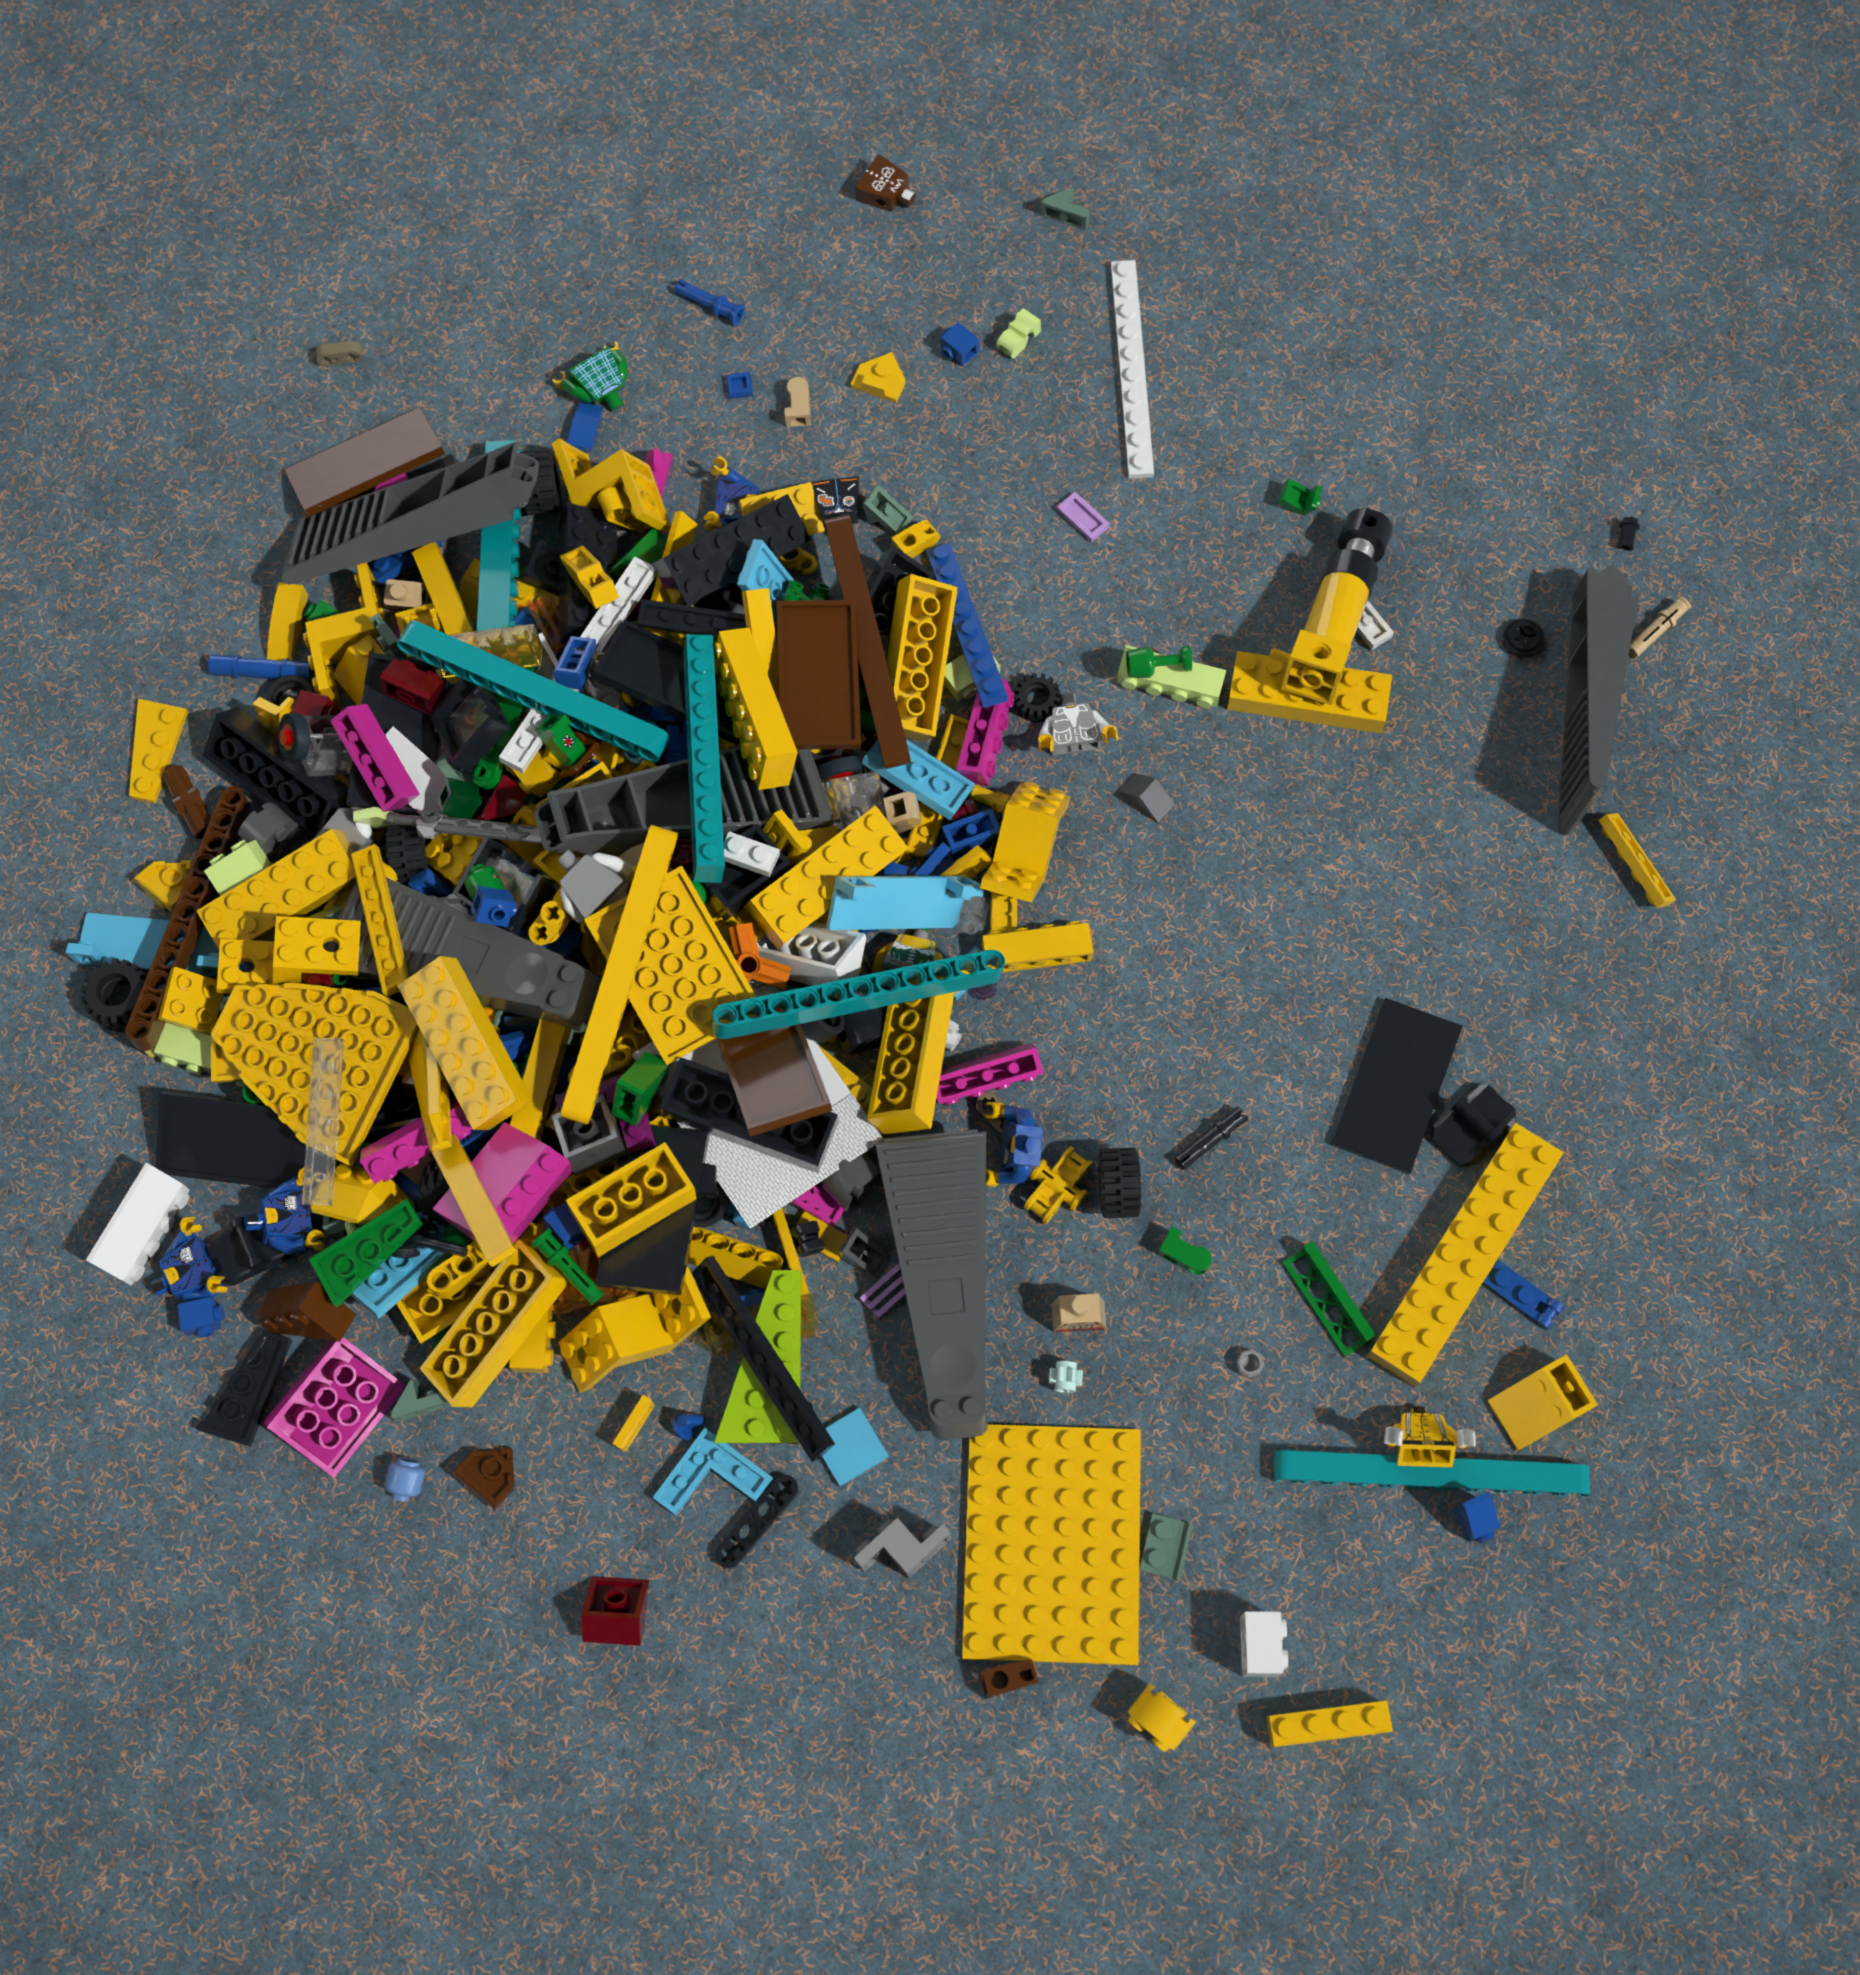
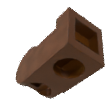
M1033 1659L1001 1665L979 1673L986 1700L1039 1683Z

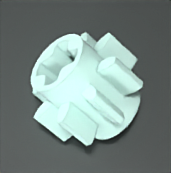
M1057 1361L1056 1368H1050L1049 1384H1055L1054 1391L1075 1393L1076 1386H1082L1083 1370H1077L1076 1362Z

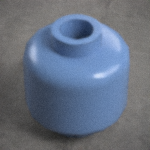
M398 1457L397 1461L390 1463L384 1488L389 1493H392V1499L407 1502L409 1497H415L420 1494L425 1476V1470L420 1466V1461L407 1457Z

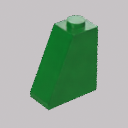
M652 528L611 568V573L620 578L634 557L651 565L662 559L668 537ZM657 575L645 591V594L652 597Z
M645 1051L617 1081L611 1115L637 1126L666 1082L670 1064L666 1065L662 1057Z

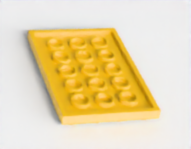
M682 865L666 874L628 996L629 1001L666 1065L675 1062L680 1057L717 1038L712 1032V1017L717 1006L756 997ZM628 895L584 919L607 962ZM748 1014L747 1016L750 1017V1018H753V1017H755L756 1015H755V1014ZM726 1019L720 1020V1022L723 1024L731 1023L729 1020Z

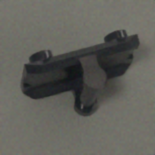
M1475 1084L1432 1127L1430 1140L1460 1168L1474 1164L1516 1122L1515 1108L1498 1095L1497 1091L1489 1084Z
M244 1216L230 1222L232 1229L214 1237L208 1249L218 1276H225V1279L221 1281L224 1286H235L295 1255H287L272 1248L271 1245L263 1244L261 1230H245Z

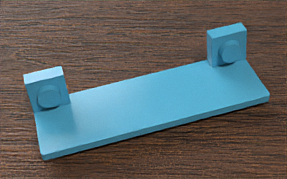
M836 876L826 927L829 930L953 928L960 920L964 900H970L971 897H983L984 889H980L981 884L967 876Z
M87 913L80 941L78 944L68 943L66 954L77 964L101 966V963L105 961L111 964L112 959H118L120 962L125 959L129 960L132 964L135 963L142 970H150L169 920ZM204 925L186 970L203 976L217 977L219 949ZM184 937L179 938L176 942L183 940ZM175 960L170 961L166 966L173 964Z

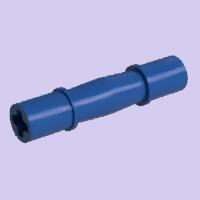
M212 654L208 662L210 675L232 676L235 678L244 676L259 679H279L283 676L296 675L312 683L310 675H314L315 671L311 670L309 662L291 661L288 659L279 661L264 658H242L240 655Z

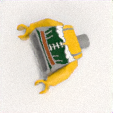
M916 929L913 931L912 936L900 934L895 942H890L881 948L876 954L872 971L877 973L941 960L943 957L940 952L935 951L936 943L933 940H928V933L922 929Z

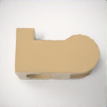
M794 377L787 383L791 408H785L786 427L811 425L808 382L802 377Z

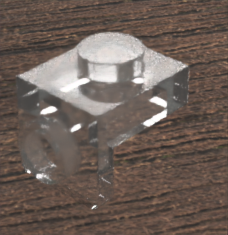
M971 897L970 900H963L958 917V933L976 937L983 936L991 898Z

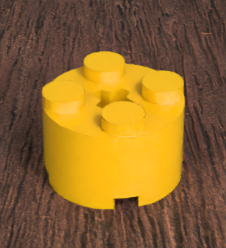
M1149 1683L1127 1711L1131 1715L1127 1721L1140 1732L1145 1729L1154 1736L1151 1741L1162 1751L1166 1752L1169 1748L1175 1751L1195 1725L1196 1720L1191 1718L1188 1722L1184 1718L1187 1712L1162 1691L1160 1693L1157 1692V1694L1153 1693L1152 1690L1155 1686Z

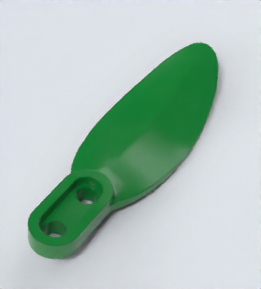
M526 648L514 652L504 660L534 672L537 654L534 649ZM496 693L495 695L511 730L504 732L489 749L490 751L474 766L473 782L484 790H490L499 783L504 766L499 761V756L515 734L525 706ZM480 699L478 708L477 729L489 717L480 709L484 704L482 699Z

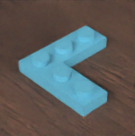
M704 1428L658 1489L653 1499L677 1516L712 1469L757 1502L773 1481V1477L728 1444L714 1443L716 1435Z

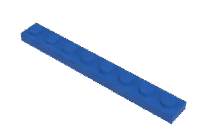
M947 543L926 549L932 572L935 574V580L958 587L952 626L982 707L986 708L1007 702V692L951 544Z

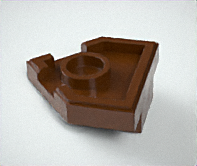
M501 1448V1450L471 1451L453 1470L452 1475L463 1484L465 1490L482 1504H488L496 1510L515 1490L512 1448Z

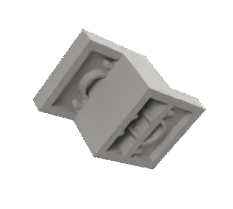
M898 1518L893 1522L888 1519L878 1528V1536L872 1542L867 1539L855 1550L857 1555L854 1557V1560L865 1572L887 1553L903 1573L910 1578L951 1540V1533L943 1524L939 1528L934 1525L922 1536L923 1543L920 1544Z

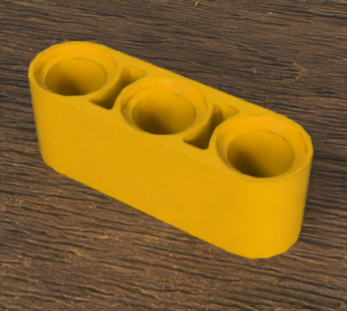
M611 487L604 489L598 494L597 498L607 521L640 533H644V530L651 528L648 524L637 520L632 515L630 510L632 505L624 490Z

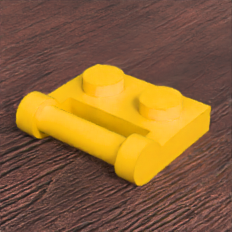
M782 809L775 812L763 828V831L781 852L784 851L789 842L793 845V849L786 857L791 862L790 870L800 856L806 853L812 846L811 839L806 835H801L792 820L787 817Z

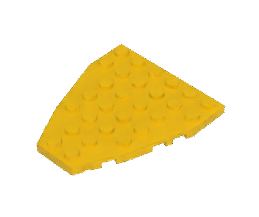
M284 983L282 985L258 984L256 986L235 985L211 1036L217 1045L223 1048L226 1058L235 1065L240 1073L238 1075L266 1106H269L279 1116L278 1118L283 1124L289 1126L302 1143L352 1166L410 1049L419 1026L409 1007L375 991L330 988L300 983Z

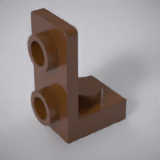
M569 726L574 732L575 737L583 743L585 752L572 766H565L559 773V776L563 779L570 775L573 777L579 775L586 768L585 762L597 755L599 752L597 748L603 740Z

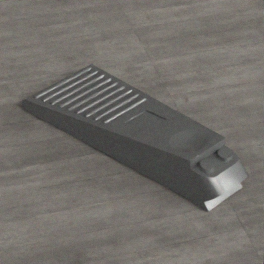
M513 442L485 454L329 507L310 517L307 515L301 517L297 521L281 579L286 584H295L513 519L515 508L520 509L527 505L532 496L537 481L539 463L530 456L518 453V443Z
M1613 564L1599 573L1590 566L1572 595L1557 828L1562 835H1569L1573 832L1606 785L1639 597L1631 596L1632 586H1629L1628 579Z
M741 745L719 751L724 841L728 832L741 835L755 824H758L763 830L772 815L781 809L792 820L798 831L833 825V813L811 749L797 750L798 753L789 786L758 790L755 780L750 778L749 764L747 759L742 757ZM688 759L575 788L550 791L547 793L548 800L541 803L535 812V820L544 849L559 856L570 850L576 857L582 858L586 854L594 855L598 852L619 857L628 849L644 843L651 825L677 832V840L688 839L692 841Z
M386 877L409 977L439 956L457 958L482 1006L554 1022L580 1031L596 1000L602 977L574 962L564 959L562 955L497 926L476 922L474 916ZM356 880L338 920L361 921L358 977L380 982ZM328 941L324 949L328 952H335L338 950L339 945L334 941Z
M978 1129L885 1138L883 1142H875L928 1400L931 1433L939 1440L981 1436L988 1428L985 1401L986 1131L978 1132Z

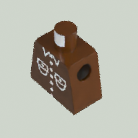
M879 154L855 186L856 201L890 212L894 210L898 202L911 207L915 201L916 193L908 190L907 173Z

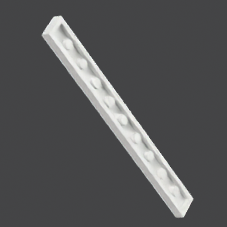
M1111 261L1128 477H1154L1136 261Z
M634 557L615 585L619 598L601 606L580 636L596 639L593 656L595 653H604L624 619L628 618L657 575L653 565ZM575 648L574 650L584 651L585 649ZM593 656L587 672L586 679L592 672ZM553 676V678L551 679L554 682H556L555 676ZM531 709L500 754L499 761L523 774L544 743L535 732V729L547 716Z

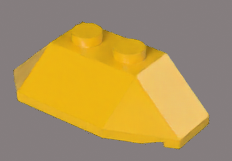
M342 1163L308 1194L313 1213L355 1224H366L405 1199H408L413 1207H415L414 1202L392 1179L386 1182L381 1180L374 1184L365 1169Z

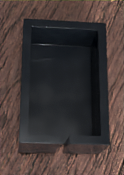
M755 824L741 834L743 837L779 849L758 824ZM780 851L779 858L770 877L725 861L721 883H699L705 889L706 899L710 897V905L726 921L745 908L744 906L752 898L790 870L791 862Z

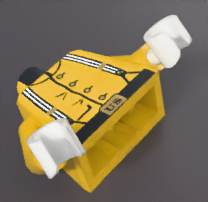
M1422 1406L1413 1407L1410 1413L1402 1414L1401 1423H1396L1392 1427H1386L1384 1444L1389 1447L1398 1445L1397 1466L1453 1467L1456 1449L1476 1446L1474 1430L1461 1429L1456 1431L1450 1425H1447L1443 1415L1429 1414Z

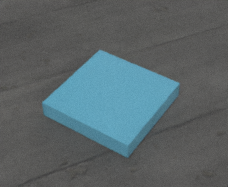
M861 1408L856 1409L825 1428L835 1442V1445L822 1457L840 1487L889 1458Z

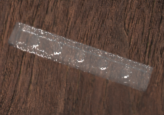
M314 1038L302 1205L332 1206L344 1039Z

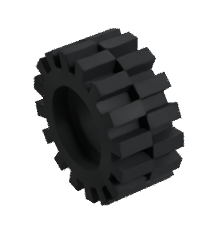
M1032 673V678H1029L1028 675L1024 676V681L1020 679L1018 686H1015L1014 689L1015 710H1018L1020 717L1023 715L1027 721L1033 719V722L1037 723V720L1041 719L1042 722H1045L1047 717L1052 716V709L1060 705L1061 693L1060 689L1058 690L1059 685L1057 682L1053 684V678L1050 676L1046 679V674L1041 673L1040 678L1037 677V673ZM1033 691H1041L1046 695L1047 701L1043 705L1035 706L1028 702L1027 696Z

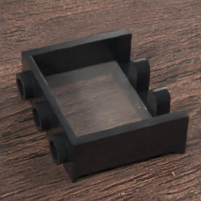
M462 678L429 714L434 724L433 728L439 735L440 744L446 751L450 765L457 770L463 769L469 773L473 772L471 768L480 761L504 732L511 730L495 693Z
M484 837L454 889L453 894L461 899L460 904L471 910L473 901L464 885V880L469 875L468 870L478 864H483L484 867H495L504 884V890L510 891L514 901L517 903L516 914L513 918H510L508 927L499 926V928L517 936L525 937L524 933L550 887L556 883V880L502 843Z

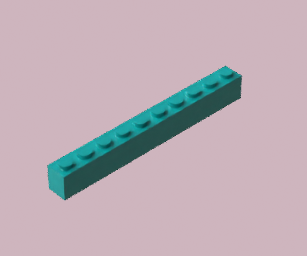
M516 440L486 442L485 453L516 442ZM515 508L513 519L484 527L481 530L477 635L481 649L512 647L513 636H517L516 620L513 619L514 616H518L517 601H514V597L519 595L518 583L515 581V577H519V565L516 562V558H520L519 543H516V539L521 538L520 525L517 524V520H521V508Z
M686 634L683 659L693 881L721 883L725 868L713 635Z

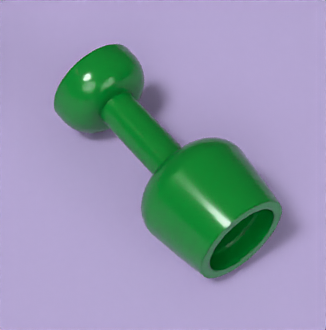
M1189 645L1181 647L1179 654L1154 656L1152 649L1149 647L1137 648L1126 652L1127 673L1132 678H1150L1155 673V667L1180 665L1183 671H1192V653Z

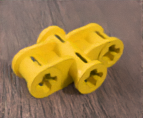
M562 886L554 895L553 901L546 902L542 906L540 915L529 928L530 940L537 945L542 946L558 940L567 928L569 921L574 920L564 910L560 894ZM543 927H546V929H547L546 932H545V934L547 935V937H544V936H543V934H544V930L542 929Z
M1072 1146L1065 1151L1053 1169L1043 1159L1040 1161V1166L1034 1169L1029 1177L1032 1181H1038L1040 1186L1032 1193L1023 1208L1027 1211L1031 1210L1041 1217L1044 1224H1048L1064 1201L1070 1205L1072 1211H1075L1088 1194V1191L1085 1189L1080 1190L1076 1185L1084 1178L1094 1162L1082 1158L1074 1152L1075 1148Z

